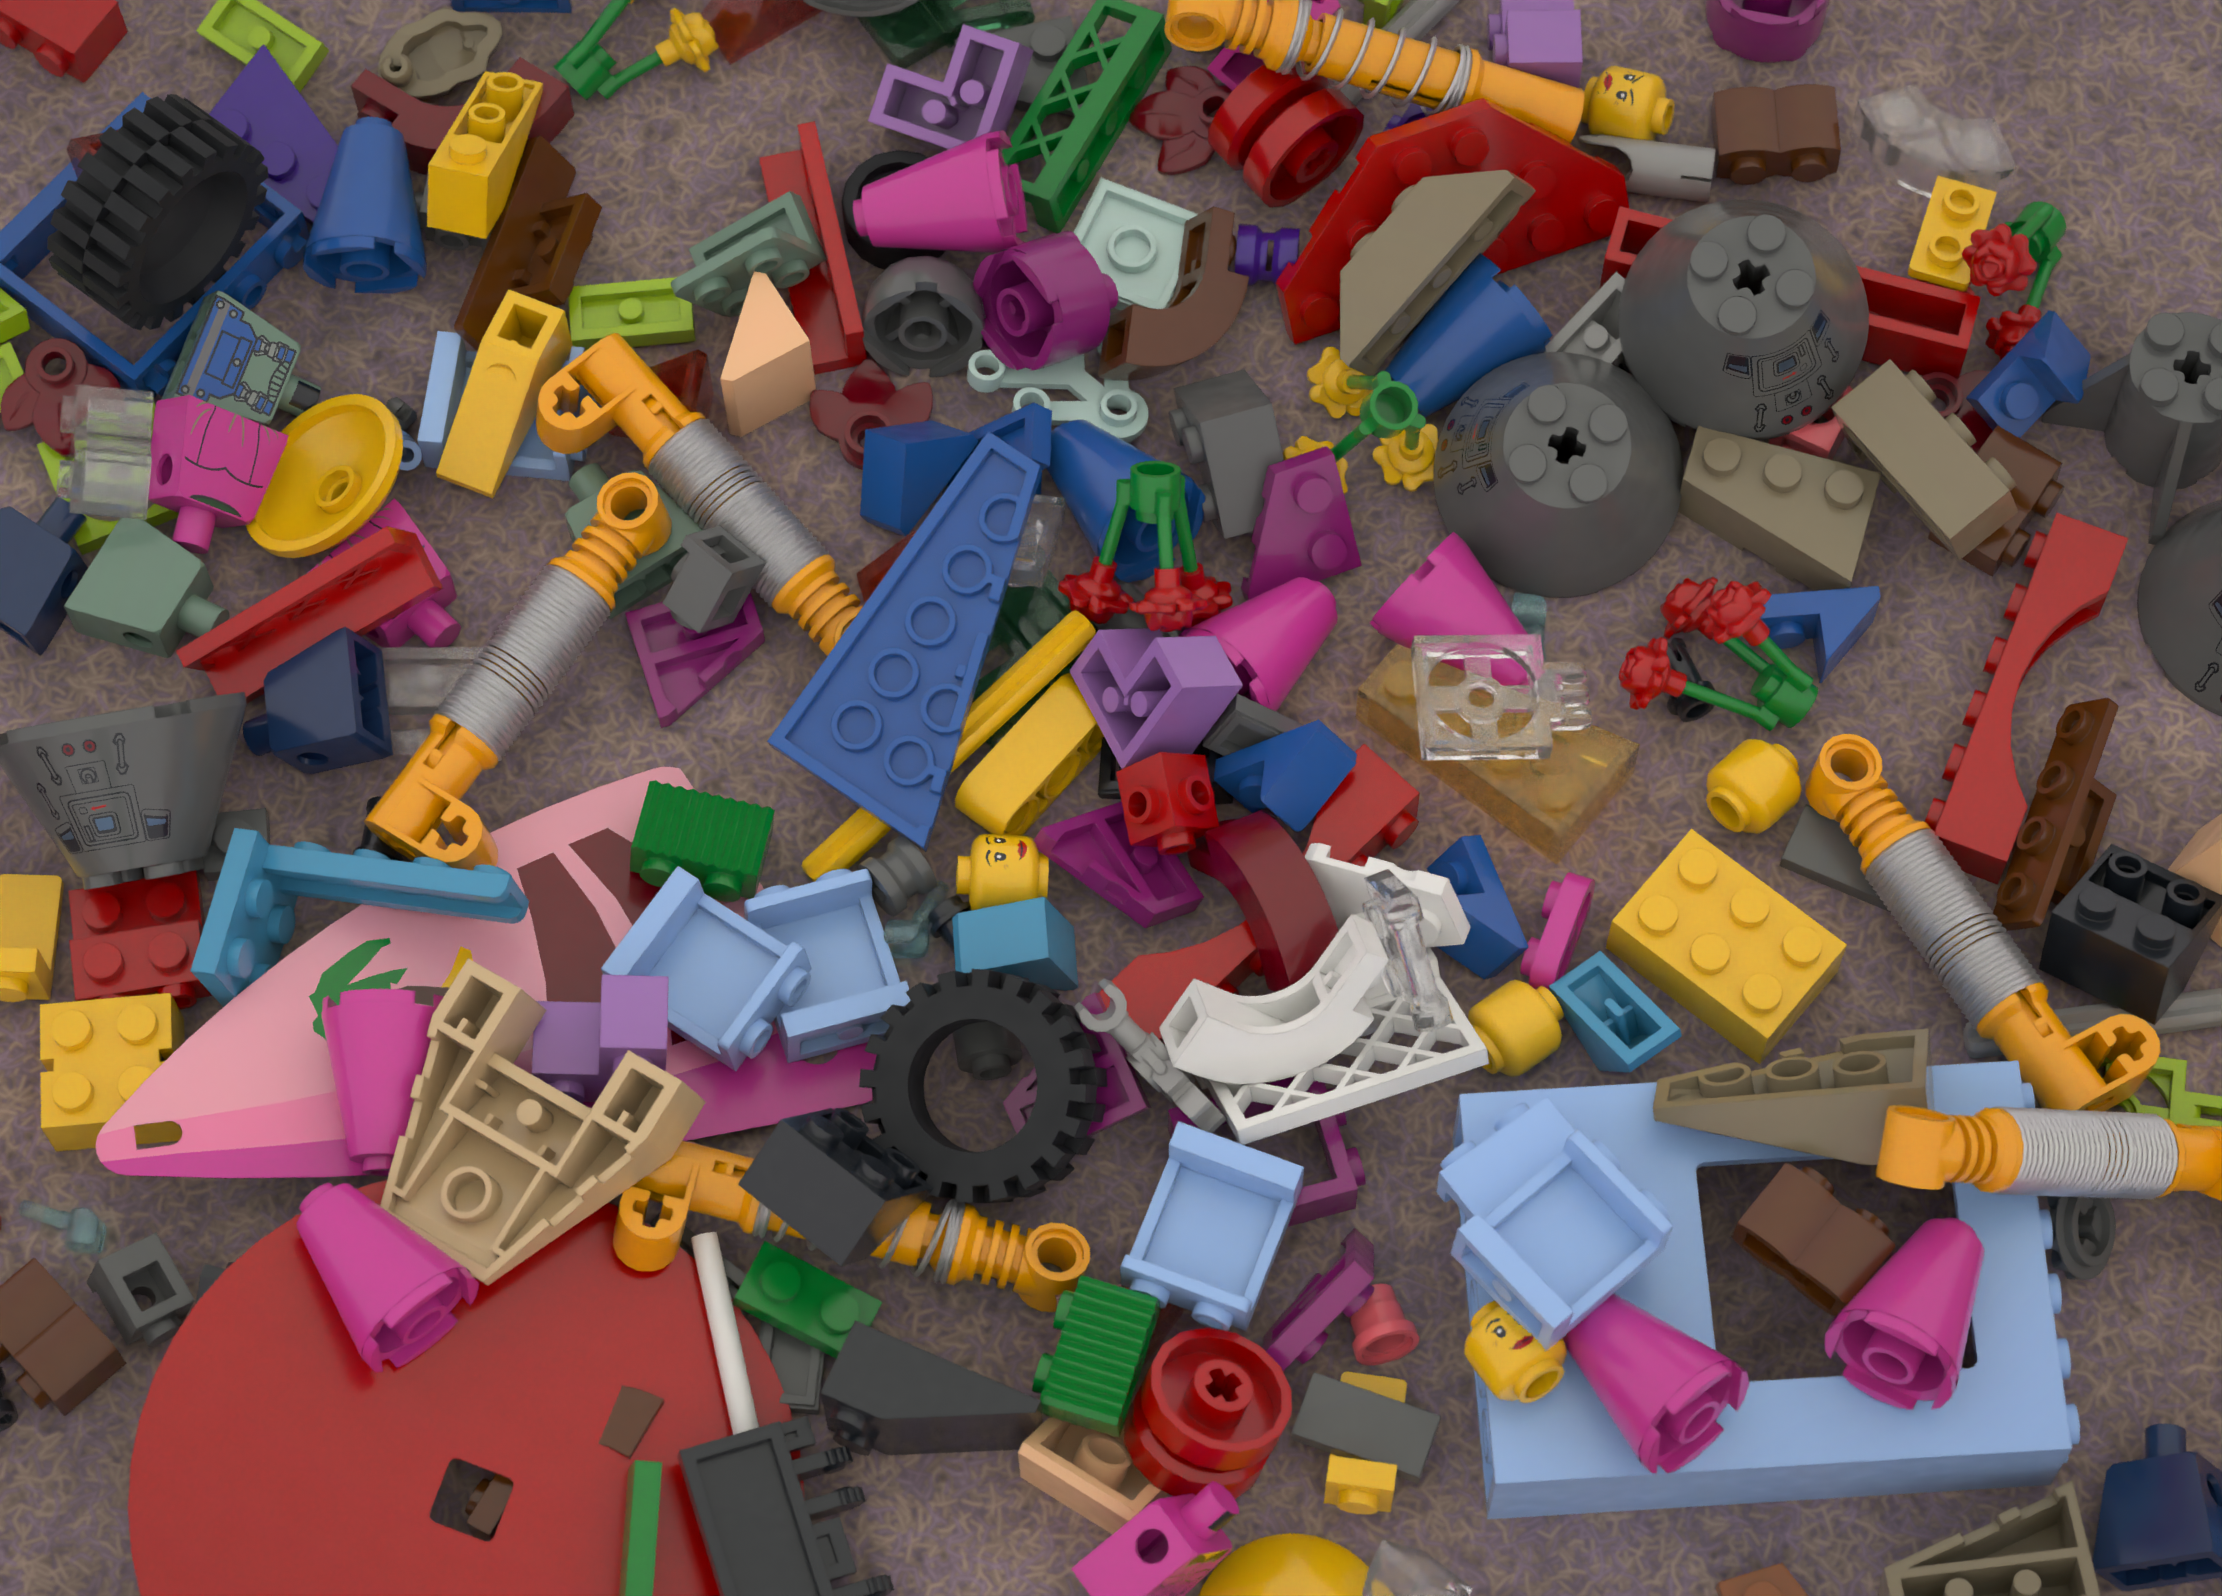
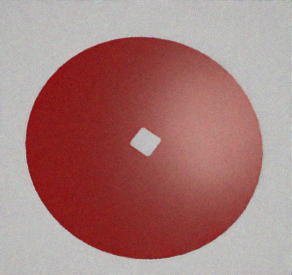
M387 1180L375 1182L357 1190L380 1206ZM608 1202L490 1285H486L475 1278L479 1283L476 1298L469 1305L462 1297L450 1311L458 1322L446 1335L428 1350L400 1367H396L389 1358L381 1361L383 1372L376 1373L362 1360L297 1229V1222L302 1213L294 1216L256 1242L212 1284L195 1304L173 1337L153 1377L138 1422L129 1477L128 1520L130 1547L140 1596H619L628 1469L635 1460L662 1462L653 1596H720L677 1458L680 1450L733 1435L695 1259L679 1247L674 1260L662 1269L648 1272L638 1271L626 1266L617 1257L613 1247V1234L619 1207ZM644 1222L645 1226L652 1227L651 1225ZM733 1305L759 1427L779 1421L784 1423L793 1420L789 1404L779 1403L784 1391L774 1365L753 1327L740 1309ZM622 1386L651 1393L664 1399L665 1402L631 1459L609 1447L599 1444ZM800 1450L790 1453L792 1460L801 1458ZM452 1459H459L509 1478L513 1482L512 1491L494 1538L491 1541L480 1540L438 1524L430 1519V1511L449 1462ZM803 1480L799 1481L805 1499V1489Z

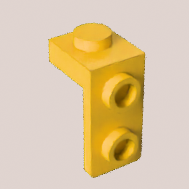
M1937 175L1910 261L1908 275L1912 278L1954 290L1966 291L1970 282V268L1962 258V252L1965 247L1972 245L1970 238L1975 230H1986L1997 192Z
M0 875V1001L20 1002L26 999L50 1000L64 892V883L57 875Z
M1344 1372L1341 1375L1340 1381L1405 1403L1407 1383L1403 1379L1355 1372ZM1330 1453L1324 1503L1337 1505L1339 1509L1354 1514L1369 1515L1375 1514L1377 1511L1391 1513L1397 1465L1340 1457Z

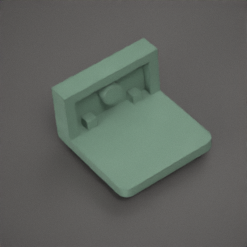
M789 191L689 248L696 267L672 280L670 285L676 297L722 316L734 317L741 314L754 271L765 273L775 288H787L804 281L810 274L809 269L827 259L801 197Z

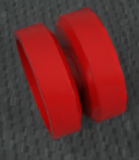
M1301 61L1302 73L1308 75L1309 73L1305 72L1304 69L1305 62ZM1265 64L1250 73L1223 102L1208 130V144L1235 171L1243 170V181L1269 208L1283 207L1296 201L1328 178L1355 147L1363 130L1364 115L1340 90L1328 88V79L1318 75H1314L1309 80L1302 81L1297 73L1296 64L1289 73L1284 75L1281 72L1276 73V71L1267 69Z
M1209 1327L1182 1331L1163 1343L1153 1360L1141 1387L1129 1407L1124 1423V1443L1134 1466L1154 1487L1171 1496L1194 1494L1196 1496L1210 1482L1214 1481L1225 1487L1236 1499L1253 1487L1292 1415V1390L1281 1366L1260 1345L1235 1332Z

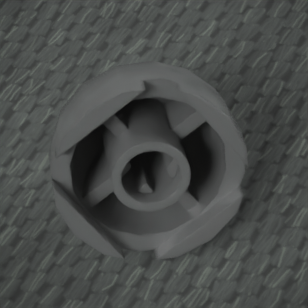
M921 256L908 257L893 263L873 281L867 294L862 311L864 347L877 363L897 374L909 376L910 367L930 369V377H941L961 370L968 365L970 357L977 351H980L982 347L981 331L985 328V317L981 296L976 293L973 282L965 271L948 260Z

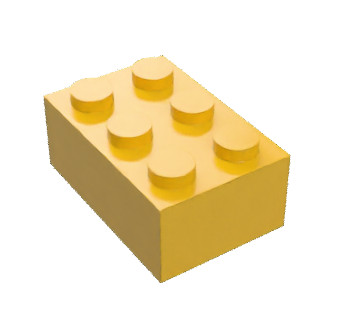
M1693 829L1685 835L1611 922L1606 949L1759 1065L1838 972L1847 944Z

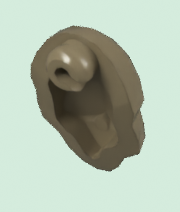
M446 7L431 12L419 21L404 25L394 33L380 55L378 75L380 78L421 101L449 95L456 86L470 82L484 74L488 60L495 53L502 37L501 23L491 14L480 12L461 13Z

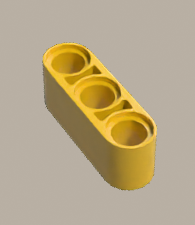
M1071 673L1061 676L1049 687L961 784L955 797V807L990 834L1023 835L1101 751V742L1104 735Z

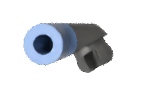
M393 397L389 399L386 407L395 415L402 430L403 450L400 469L409 471L416 468L422 460L420 447L406 431L416 421L417 412L400 398Z

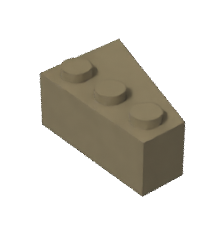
M1889 359L1834 404L1831 409L1851 450L1862 462L1868 458L1883 474L1881 477L1883 483L1894 494L1899 492L1914 509L1915 516L1958 560H1961L2019 512L2010 492L2017 485L2007 470L1994 457L1989 458L1984 463L1972 450L1971 446L1976 443V439L1954 413H1951L1944 419L1931 405L1937 397L1915 370L1912 369L1904 375Z
M1698 425L1680 489L1682 497L1678 512L1741 551L1745 548L1775 566L1777 573L1792 582L1796 579L1814 591L1850 588L1881 473L1735 434L1711 430Z
M2073 1480L2054 1488L2052 1495L2020 1510L2016 1506L1998 1514L1996 1521L1964 1536L1961 1533H1957L1884 1567L1878 1596H2100Z

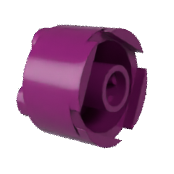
M1707 0L1706 17L1713 33V39L1720 48L1756 62L1794 61L1800 59L1820 35L1829 0Z
M1068 230L1037 238L987 256L978 266L973 281L976 293L982 298L986 316L985 328H983L981 334L993 354L1004 365L1015 370L1023 368L1031 369V371L1042 369L1093 351L1105 338L1109 326L1110 310L1115 308L1118 303V291L1113 279L1101 272L1090 252L1080 243L1078 237Z

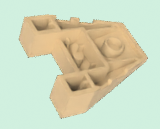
M468 958L432 1015L427 1037L431 1039L422 1075H416L410 1097L415 1101L405 1136L399 1135L380 1206L466 1267L473 1277L486 1285H490L669 1161L706 1101L680 1079L629 1050L592 1109L514 1065L513 1063L547 1010L518 986Z

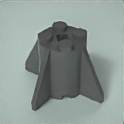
M2183 312L2154 315L2148 321L2146 328L2136 337L2131 352L2082 381L2084 393L2082 400L2078 404L2056 400L2042 414V423L2104 431L2108 452L2112 458L2115 455L2118 462L2127 469L2126 474L2138 483L2154 487L2148 544L2155 545L2164 538L2176 489H2185L2196 484L2198 479L2206 477L2211 471L2213 472L2222 461V320L2205 314Z

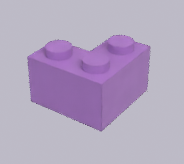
M1500 0L1499 13L1488 14L1487 47L1488 50H1493V63L1579 88L1583 64L1580 10H1574V0Z
M963 24L944 82L887 63L868 121L946 149H951L988 132L1004 130L1006 133L1034 50L1018 42Z
M1149 628L1098 630L1070 669L1075 683L1121 769L1159 752L1192 754L1243 686L1216 636L1163 637L1160 630L1151 631Z
M602 975L601 1003L536 1001L547 1011L533 1031L532 1075L576 1101L583 1103L584 1101H597L628 1050L666 1071L669 976Z

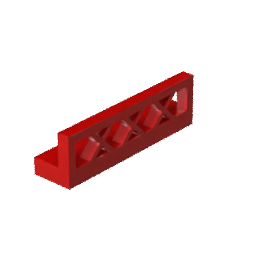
M813 121L797 125L800 143L799 150L759 157L768 203L789 191L799 195L827 259L809 269L810 274L804 281L787 287L793 315L810 340L814 375L859 366L867 359L863 342L864 331L816 123Z
M386 526L198 637L176 652L184 668L206 672L217 695L245 692L248 704L265 694L263 681L269 671L331 633L346 626L362 637L443 589V586L416 533Z

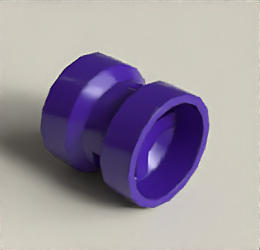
M1239 224L1235 273L1248 276V286H1253L1258 281H1271L1277 288L1276 281L1288 262L1295 264L1298 259L1300 228L1281 227L1273 233L1263 232L1258 225ZM1269 242L1274 243L1272 272L1266 271Z

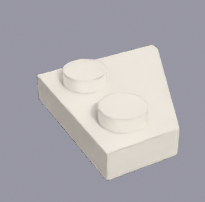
M1322 843L1310 844L1305 858L1324 892L1338 930L1341 929L1349 916L1353 914L1373 923L1385 951L1464 944L1471 926L1448 878L1420 870L1407 871L1399 868L1394 863L1373 857H1368L1365 866L1361 867L1330 858L1331 846Z

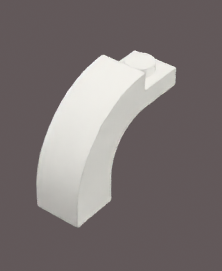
M1351 914L1313 968L1298 982L1275 993L1261 996H1242L1226 992L1194 978L1159 1027L1173 1067L1213 1081L1233 1084H1258L1296 1076L1298 1073L1309 1071L1341 1053L1364 1033L1373 1022L1374 1017L1364 994L1367 990L1377 985L1383 975L1385 965L1389 961L1373 923Z

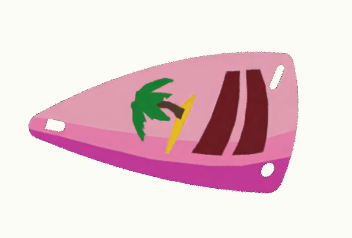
M653 768L546 807L491 832L490 834L498 848L496 867L509 872L530 901L525 917L518 923L510 924L364 904L358 906L283 958L234 997L153 1072L100 1130L96 1140V1154L100 1162L108 1170L125 1176L189 1178L368 1176L363 1173V1164L353 1162L349 1157L321 1016L323 998L329 996L337 1005H340V992L364 989H402L415 991V1004L433 1007L434 994L445 996L469 958L518 986L535 1001L601 1003L603 975L601 967L662 888L645 882L640 877V873L630 871L631 846L649 782L657 780L661 784L669 783L674 787L682 786L686 790L694 789L679 768ZM759 883L757 893L764 889L761 883ZM740 897L735 902L716 900L744 918V902L748 898ZM773 1020L771 1023L773 1031L763 1050L755 1058L751 1059L747 1056L737 1071H734L668 1028L666 1072L683 1081L706 1101L683 1140H696L778 1124L784 1118L829 1108L834 1110L836 1108L843 1109L873 1100L872 1088L859 1087L860 1069L873 1070L877 1055L865 1051L868 1044L866 1042L838 1050L835 1057L824 1064H811L804 1060L787 1063ZM533 1033L513 1063L532 1074ZM584 1101L582 1104L592 1109L595 1102ZM172 1121L177 1123L182 1129L181 1139L173 1145L137 1150L134 1126Z

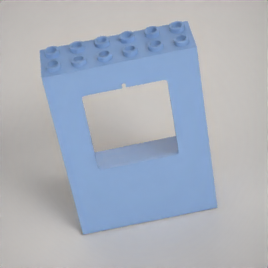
M2019 1061L1932 1066L1935 1111L1947 1115L1973 1116L1984 1108H2035L2033 1087L2031 1083H2022ZM1657 1082L1459 1094L1452 1136L1453 1150L1467 1141H1473L1476 1146L1496 1133L1494 1129L1495 1124L1509 1110L1521 1103H1526L1531 1108L1548 1096L1575 1131L1577 1129L1580 1130L1591 1142L1598 1140L1604 1143L1614 1153L1621 1165V1172L1638 1190H1649L1663 1203L1669 1214V1221L1673 1226L1664 1250L1620 1287L1615 1294L1716 1350L1696 1170L1705 1166L1834 1159L1654 1121L1653 1104ZM1952 1183L1956 1219L1965 1222L1975 1231L1984 1247L1985 1253L1970 1322L1975 1366L1960 1370L1957 1387L1952 1397L1941 1408L1931 1410L1935 1400H1918L1913 1410L1897 1408L1872 1398L1853 1386L1844 1376L1749 1381L1745 1399L1738 1411L1734 1410L1727 1403L1715 1420L1724 1430L1711 1445L1694 1460L1677 1471L1667 1474L1657 1465V1474H1653L1640 1463L1568 1350L1565 1362L1562 1365L1565 1370L1559 1384L1544 1397L1530 1403H1521L1519 1399L1514 1401L1498 1399L1474 1370L1487 1519L2051 1485L2063 1463L2068 1462L2072 1445L2079 1444L2080 1423L2076 1405L2066 1404L2063 1379H2069L2071 1359L2066 1338H2057L2054 1314H2060L2062 1294L2057 1273L2048 1274L2045 1250L2051 1249L2053 1243V1229L2049 1210L2039 1209L2038 1197L2035 1195L1991 1194L1980 1191L1971 1183ZM1459 1208L1461 1227L1469 1219ZM1464 1268L1470 1326L1471 1319L1475 1313L1484 1305L1494 1301V1299Z

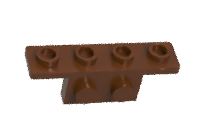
M542 136L530 138L527 143L506 205L493 227L454 324L455 331L477 352L481 340L508 289L554 307L565 304L566 299L573 290L574 278L585 250L592 241V232L602 209L588 193L567 197L576 175V170Z
M2110 698L2070 704L2066 707L2064 714L2057 723L2056 736L2045 767L2037 779V790L2025 824L2018 833L2017 846L2005 880L1997 892V902L1993 914L1997 916V921L2002 923L2001 927L2005 928L2006 931L2039 927L2044 921L2050 901L2058 905L2094 863L2117 797L2114 792L2094 778L2118 711V704Z

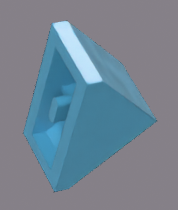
M1045 897L961 912L952 918L955 971L970 973L972 969L992 970L1029 978V981L1046 985L1051 989L1066 991L1078 988L1074 926Z
M1601 951L1549 986L1550 992L1559 1002L1565 1018L1600 1071L1630 1073L1682 1037L1680 1028Z

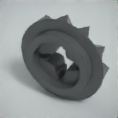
M2047 1196L2053 1229L2051 1248L2053 1249L2051 1257L2053 1268L2063 1270L2067 1279L2089 1280L2096 1277L2106 1266L2115 1241L2116 1222L2110 1198Z

